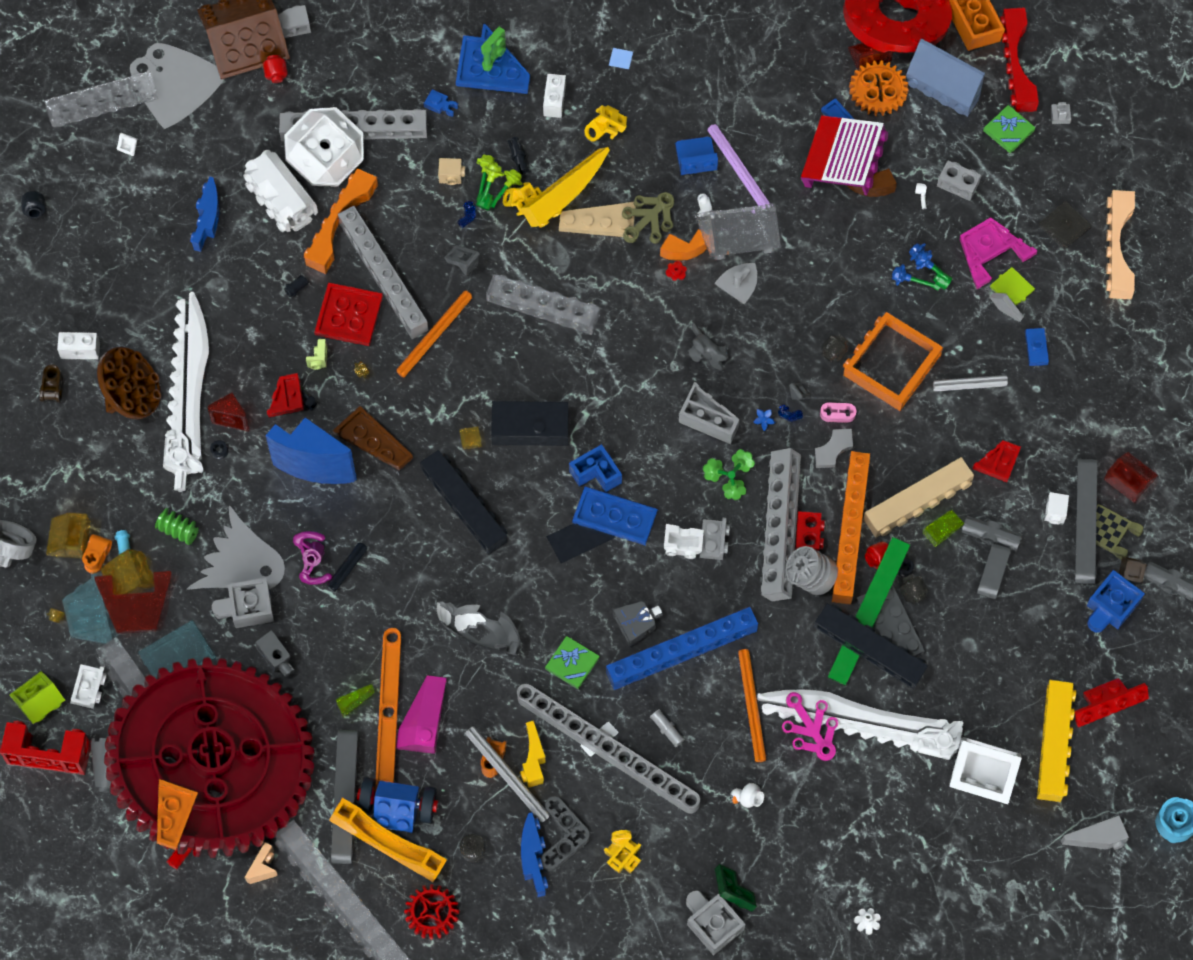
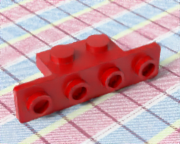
M1117 678L1083 692L1084 699L1089 705L1074 712L1076 725L1078 727L1084 726L1148 700L1147 685L1143 683L1127 689L1121 680Z

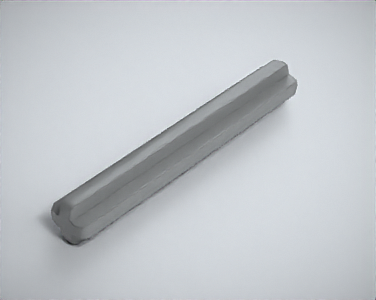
M1006 375L934 380L933 390L948 391L1007 386L1008 378Z

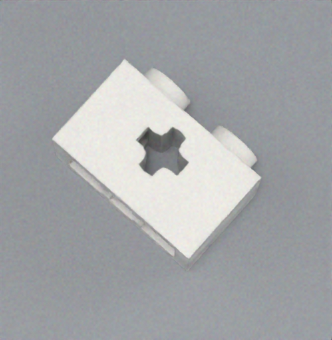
M547 74L543 103L544 116L562 118L566 75Z
M59 332L57 350L61 359H99L100 341L97 333Z

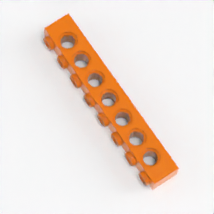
M851 451L836 562L838 574L832 594V602L851 605L853 598L870 460L869 453Z

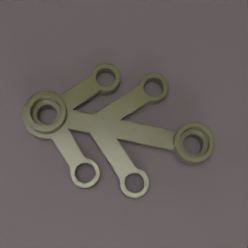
M667 192L659 194L657 198L638 195L633 201L636 208H642L644 204L656 206L653 209L625 207L622 211L624 219H631L632 216H642L643 218L634 227H627L623 233V238L628 243L635 242L639 232L651 221L652 233L649 239L654 244L659 243L662 235L659 232L658 214L661 211L663 213L664 221L661 224V229L664 232H670L673 227L670 209L674 205V198Z

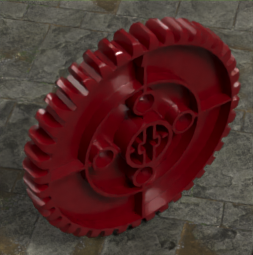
M204 657L202 665L199 666L194 658L188 659L186 668H183L179 662H175L172 665L171 673L162 667L158 669L157 679L152 675L146 676L144 686L136 684L132 689V696L126 695L122 699V708L115 710L114 722L109 724V736L105 741L107 752L104 756V763L108 766L106 769V779L111 781L110 793L118 796L117 807L119 809L127 808L125 818L128 821L138 819L136 827L138 832L150 829L149 840L152 842L157 841L159 779L198 792L178 844L179 854H184L188 847L193 848L194 857H200L203 849L208 850L210 858H216L218 849H223L224 854L229 857L232 856L235 846L242 853L248 852L250 841L257 847L262 846L264 835L267 838L273 839L276 837L278 828L285 829L288 826L289 817H295L298 814L299 805L304 803L307 796L306 791L310 788L312 782L310 776L314 771L312 759L315 750L310 745L313 737L310 732L306 731L308 727L307 719L299 718L302 710L300 706H290L293 698L290 693L280 695L282 685L279 682L271 686L268 685L269 675L266 673L262 674L259 678L255 677V667L250 666L244 672L241 670V662L235 661L232 667H227L226 659L220 658L217 665H212L209 657ZM207 716L212 721L208 723L202 722L199 717ZM208 745L210 746L211 760H214L212 768H210L209 753H206ZM247 749L253 750L257 755L248 756L243 751ZM172 757L177 762L172 764L166 763L163 758ZM212 790L218 791L222 796L215 798L210 796L208 792Z

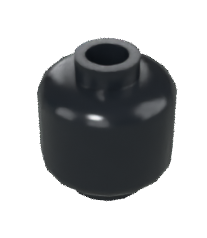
M29 191L22 195L21 209L25 216L38 218L44 214L46 206L43 194L37 191Z

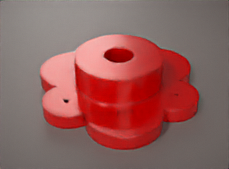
M676 261L674 264H668L665 274L667 277H671L673 281L677 279L683 280L686 277L685 272L687 268L682 266L680 261Z

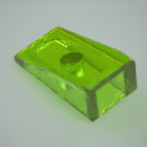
M950 510L925 527L923 534L936 547L962 527L964 523Z
M372 684L336 699L342 718L375 693Z

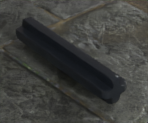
M359 542L332 579L327 583L329 590L335 592L367 551L365 544Z

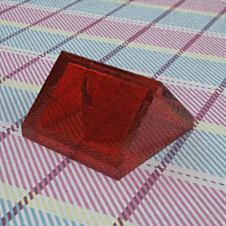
M864 43L848 47L858 71L860 66L866 68L867 62L873 65L875 60L877 65H879L881 60L883 63L892 61L893 51L883 53Z
M233 393L208 405L212 424L249 432L250 428L246 413Z

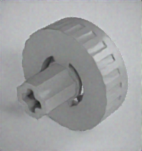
M0 520V567L7 568L11 565L12 559L23 560L32 555L36 544V536L22 525Z

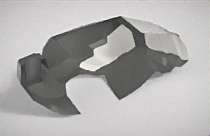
M437 602L439 621L458 639L492 649L506 647L507 653L518 655L521 648L519 633L509 616L503 612L500 613L499 620L495 621L477 612L480 605H466L456 608L451 603ZM478 625H483L490 633L479 641L468 633L470 628H477Z

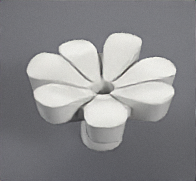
M869 908L867 912L864 909H860L858 911L860 916L854 918V922L859 923L857 930L860 932L866 929V934L870 935L872 934V928L875 930L880 928V924L877 921L881 917L879 914H874V909Z

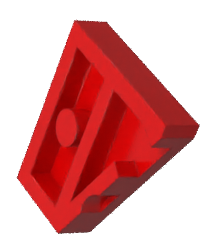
M298 373L279 377L277 389L272 396L271 407L267 410L268 417L304 410Z
M1003 440L995 449L989 451L983 459L976 462L973 470L1008 482L1021 447Z

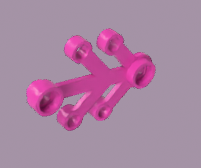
M797 692L789 693L786 697V704L789 708L796 710L806 727L794 725L791 721H785L782 724L783 732L813 737L816 744L804 742L802 738H795L792 743L795 750L803 749L815 752L817 757L823 761L831 760L836 753L832 739L834 730L838 726V720L835 717L827 719V731L823 739L820 735V728L824 712L828 708L827 702L820 700L816 703V714L813 723L801 704V695ZM791 697H797L798 702L792 703ZM819 703H823L825 705L824 710H820L818 708ZM829 720H834L836 725L834 727L829 726ZM787 723L792 726L789 731L784 728V725ZM795 741H801L802 746L796 747ZM824 747L829 748L828 754L822 752Z

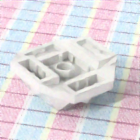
M336 107L309 109L284 135L285 160L312 186L338 187L364 160L363 132ZM326 142L329 144L330 148L323 149L321 148L320 143Z

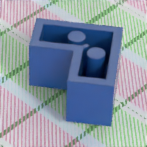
M602 444L569 463V472L579 487L594 478L597 479L605 493L622 484V474Z

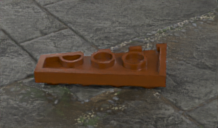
M361 406L333 430V434L399 471L413 459V455Z

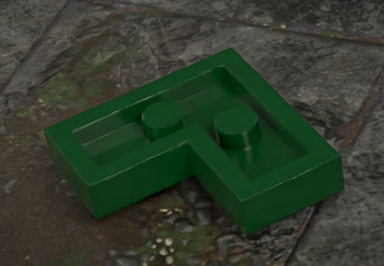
M719 864L715 868L720 897L752 912L757 907L754 893L738 885L734 870Z

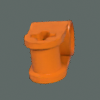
M95 534L91 535L82 556L85 570L88 573L94 574L101 570L106 556L110 552L112 540Z
M487 737L486 741L503 759L507 741L499 742L491 740V737ZM483 755L481 759L482 774L489 778L495 777L498 772L495 768L488 769L485 767L490 762Z

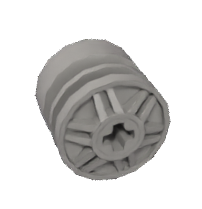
M804 546L799 547L790 555L786 563L785 573L787 579L792 584L810 594L822 595L828 592L835 584L838 568L830 557L821 554L812 547Z

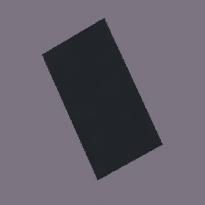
M575 523L546 536L560 563H564L616 538L614 535Z

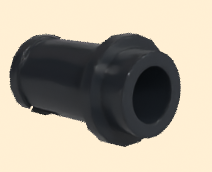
M300 275L290 284L287 283L284 291L289 297L296 296L299 290L308 285V281L303 275Z

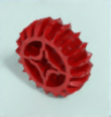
M433 884L430 885V890H427L426 886H422L423 892L416 889L415 893L417 896H409L412 902H406V906L409 909L404 910V913L409 915L405 918L406 922L410 923L409 929L416 928L414 931L415 935L422 931L421 937L425 939L427 934H429L430 940H433V934H437V937L441 938L440 932L442 931L448 935L447 927L454 929L455 927L451 922H458V918L454 916L459 914V910L455 909L458 906V902L453 901L455 896L453 894L449 895L448 889L442 893V886L440 885L437 890H434ZM427 898H438L442 901L439 900L432 903ZM421 902L424 907V911L420 913V917L416 919L415 911L417 906ZM448 906V915L442 921L439 915L444 910L443 908ZM428 907L429 909H435L436 917L431 915V913L428 915ZM428 921H432L437 926H425L421 923L425 924Z

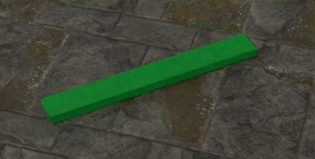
M892 537L856 615V618L859 620L858 622L862 625H869L873 628L909 550L910 544ZM842 645L828 678L846 686L859 655Z

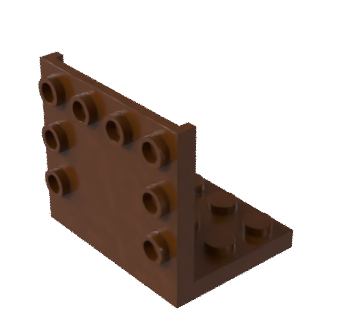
M220 0L217 4H206L197 9L210 42L220 79L263 67V62L267 60L266 58L271 55H280L285 60L290 59L277 10L272 0Z

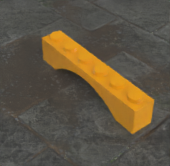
M343 797L329 819L330 822L431 882H434L447 859L434 851L413 844L390 832L369 817L361 808Z

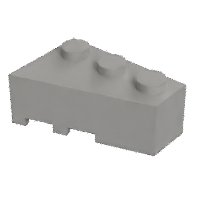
M694 382L679 413V423L731 444L739 428V419L722 404L717 403L709 393L704 392Z

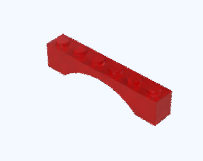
M1004 9L999 19L1005 29L1001 39L1002 43H1005L1004 58H1007L1008 61L1006 63V74L1010 76V79H1008V89L1012 90L1010 104L1014 106V110L1017 113L1037 111L1039 103L1037 87L1024 74L1017 54L1018 43L1027 27L1026 9Z

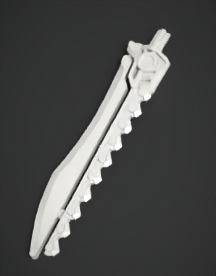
M194 292L189 293L188 324H186L185 299H180L176 303L181 313L176 315L175 321L180 328L175 329L173 333L178 339V342L174 343L172 347L177 357H173L171 361L176 371L170 375L175 386L169 389V393L174 400L168 404V408L173 415L168 416L166 420L171 430L165 434L163 467L175 475L174 490L178 492L186 490L187 474L203 473L202 463L199 461L202 459L200 399L205 367L209 355V343L204 316ZM185 333H188L185 436L183 434ZM188 438L192 442V455L190 454Z
M782 690L759 693L757 695V700L787 706L786 697L788 694L797 692L802 697V706L808 711L816 712V703L824 700L828 704L824 714L919 732L917 734L835 717L838 720V726L835 730L843 728L847 735L859 732L865 740L875 736L877 741L882 744L892 740L898 748L908 744L914 752L918 751L919 753L950 760L958 752L962 741V721H953L949 724L945 719L937 720L883 711L850 701L830 692L817 690ZM791 697L792 703L798 702L797 697ZM768 703L762 705V712L766 715L778 712L779 717L782 719L794 716L798 723L803 722L795 709ZM819 703L818 708L820 710H824L825 705L823 703ZM807 712L810 719L814 723L816 713ZM823 715L821 725L826 724L827 719L832 716ZM829 720V726L834 727L836 725L835 721Z

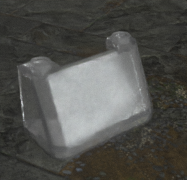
M775 203L696 214L697 223L710 257H714L715 260L726 259L725 255L763 250V254L774 253V249L781 248Z

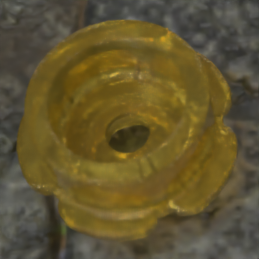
M362 361L355 363L356 367L353 369L359 378L362 376L367 378L366 376L370 371Z
M50 608L49 613H46L49 616L48 620L60 623V620H65L63 619L64 612Z

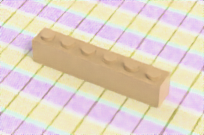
M961 457L866 511L863 520L876 538L880 535L885 536L892 531V528L896 526L901 527L906 524L911 517L914 516L916 518L920 516L925 509L936 507L944 498L950 499L956 494V491L969 488L972 485L974 474Z

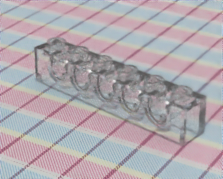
M151 71L44 101L52 127H61L67 123L82 121L85 118L98 117L103 113L116 112L125 107H134L143 102H152L154 99H158Z
M494 274L486 292L488 302L591 335L600 316V308L593 303L580 302L577 298H568L558 292L546 291L539 286L533 287L520 280L514 281L505 275ZM506 290L513 291L511 293H505ZM525 295L530 296L528 299H523L522 297ZM541 301L548 302L545 305L540 304ZM565 307L564 310H558L557 308ZM581 312L583 315L577 316L575 313Z

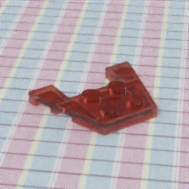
M171 571L153 572L155 591L149 593L114 595L112 575L94 577L117 634L157 631L171 579Z

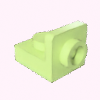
M318 339V346H314V357H306L308 368L315 370L327 368V344L325 339Z

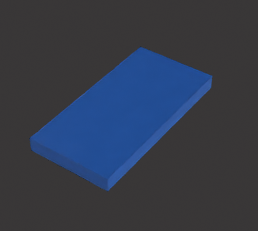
M584 487L572 523L646 546L658 509Z

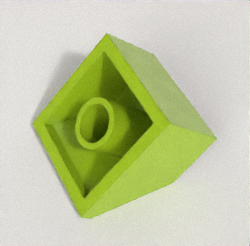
M42 671L9 694L32 724L43 720L46 714L58 709L62 702L65 701L53 682Z

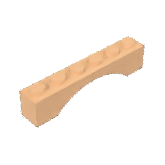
M1112 190L1111 196L1107 197L1106 205L1107 208H1110V213H1107L1106 224H1109V230H1107L1106 241H1109V246L1106 249V257L1109 258V263L1106 265V274H1109V280L1106 281V291H1109V298L1132 299L1135 275L1123 258L1120 248V233L1125 223L1132 217L1135 209V191Z

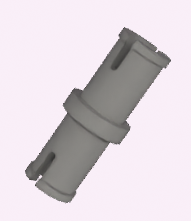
M660 709L650 716L661 729V734H665L674 747L679 746L685 740L674 728V723L669 722Z

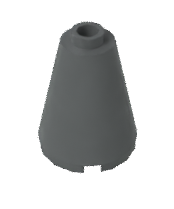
M91 738L95 788L99 789L98 792L110 793L111 781L106 779V769L108 766L104 763V756L107 752L105 749L106 738H99V742H95V738Z

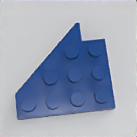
M483 24L481 37L463 35L456 86L528 94L530 74L507 48L503 56L498 57L493 62L492 70H483L481 46L493 34L486 24Z

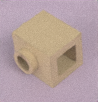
M439 158V183H447L448 185L461 184L462 177H465V166H462L461 159Z

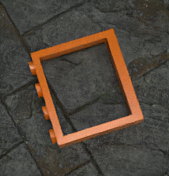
M886 312L883 317L879 316L874 324L875 328L866 333L863 344L857 345L852 359L848 358L843 365L845 368L843 376L901 411L941 356L943 347ZM885 325L930 352L899 395L854 368Z

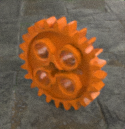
M874 60L873 65L866 62V68L860 66L859 71L855 70L854 76H851L849 88H851L849 94L852 95L851 100L856 101L855 106L862 105L861 111L868 109L867 114L874 111L875 116H877L878 112H881L882 116H884L885 111L891 114L892 108L898 111V105L903 106V102L907 98L906 94H908V82L905 81L906 76H901L902 70L896 71V65L891 68L890 62L885 66L882 60L879 65ZM875 75H878L879 88H878V86H876V84H877V78H876ZM879 90H881L882 102L879 100Z

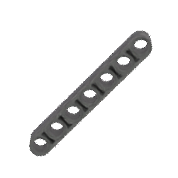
M1078 459L1076 584H1095L1097 459Z
M338 730L333 812L342 797L354 805L356 804L358 730ZM334 823L332 829L331 863L352 864L354 835Z

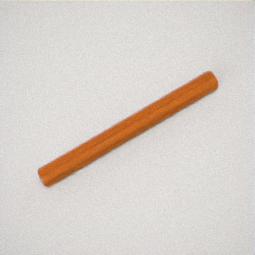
M463 291L397 368L396 371L401 377H405L469 303L472 295L468 291Z
M748 649L739 650L738 655L755 761L759 763L766 760L750 654Z

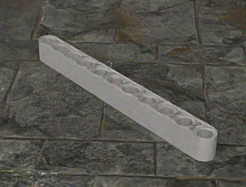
M522 684L518 687L517 700L521 706L686 813L692 814L699 809L700 797L694 790L533 686ZM528 692L531 696L529 698H522L521 694ZM539 703H546L547 707L540 709L537 705ZM557 713H560L564 717L560 720H557L553 716ZM572 724H578L580 728L578 730H572L570 726ZM590 734H593L597 737L594 741H589L586 739V737ZM610 745L613 747V750L606 752L603 750V747ZM627 756L630 760L628 762H621L619 758ZM642 766L646 769V771L644 773H638L636 771V768ZM659 777L663 782L655 784L652 779ZM676 788L679 790V793L672 795L669 790ZM687 799H694L696 804L690 806L685 801Z

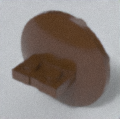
M115 347L103 354L98 363L97 378L102 394L105 397L106 412L113 414L117 411L130 419H143L154 413L161 399L159 376L139 351L126 347Z

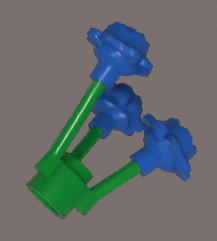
M925 243L913 245L909 251L911 255L910 260L915 259L917 270L927 267L935 271L936 274L933 278L935 284L912 277L911 274L906 273L904 264L900 267H895L892 273V279L896 281V286L904 280L908 282L911 280L933 287L937 291L940 288L945 290L950 284L952 277L931 261L932 251H925Z

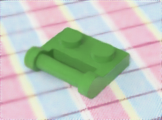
M500 26L481 46V53L483 54L482 68L485 71L492 70L493 62L498 57L503 56L506 51L505 30Z

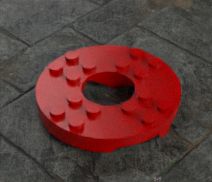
M844 0L843 14L850 31L862 43L883 53L887 51L915 52L921 39L936 45L948 32L952 20V9L949 0H895L904 8H912L918 11L915 18L904 22L887 18L881 12L879 5L883 0Z

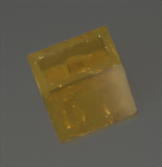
M65 513L51 519L46 551L47 556L82 558L87 548L90 520L87 514Z

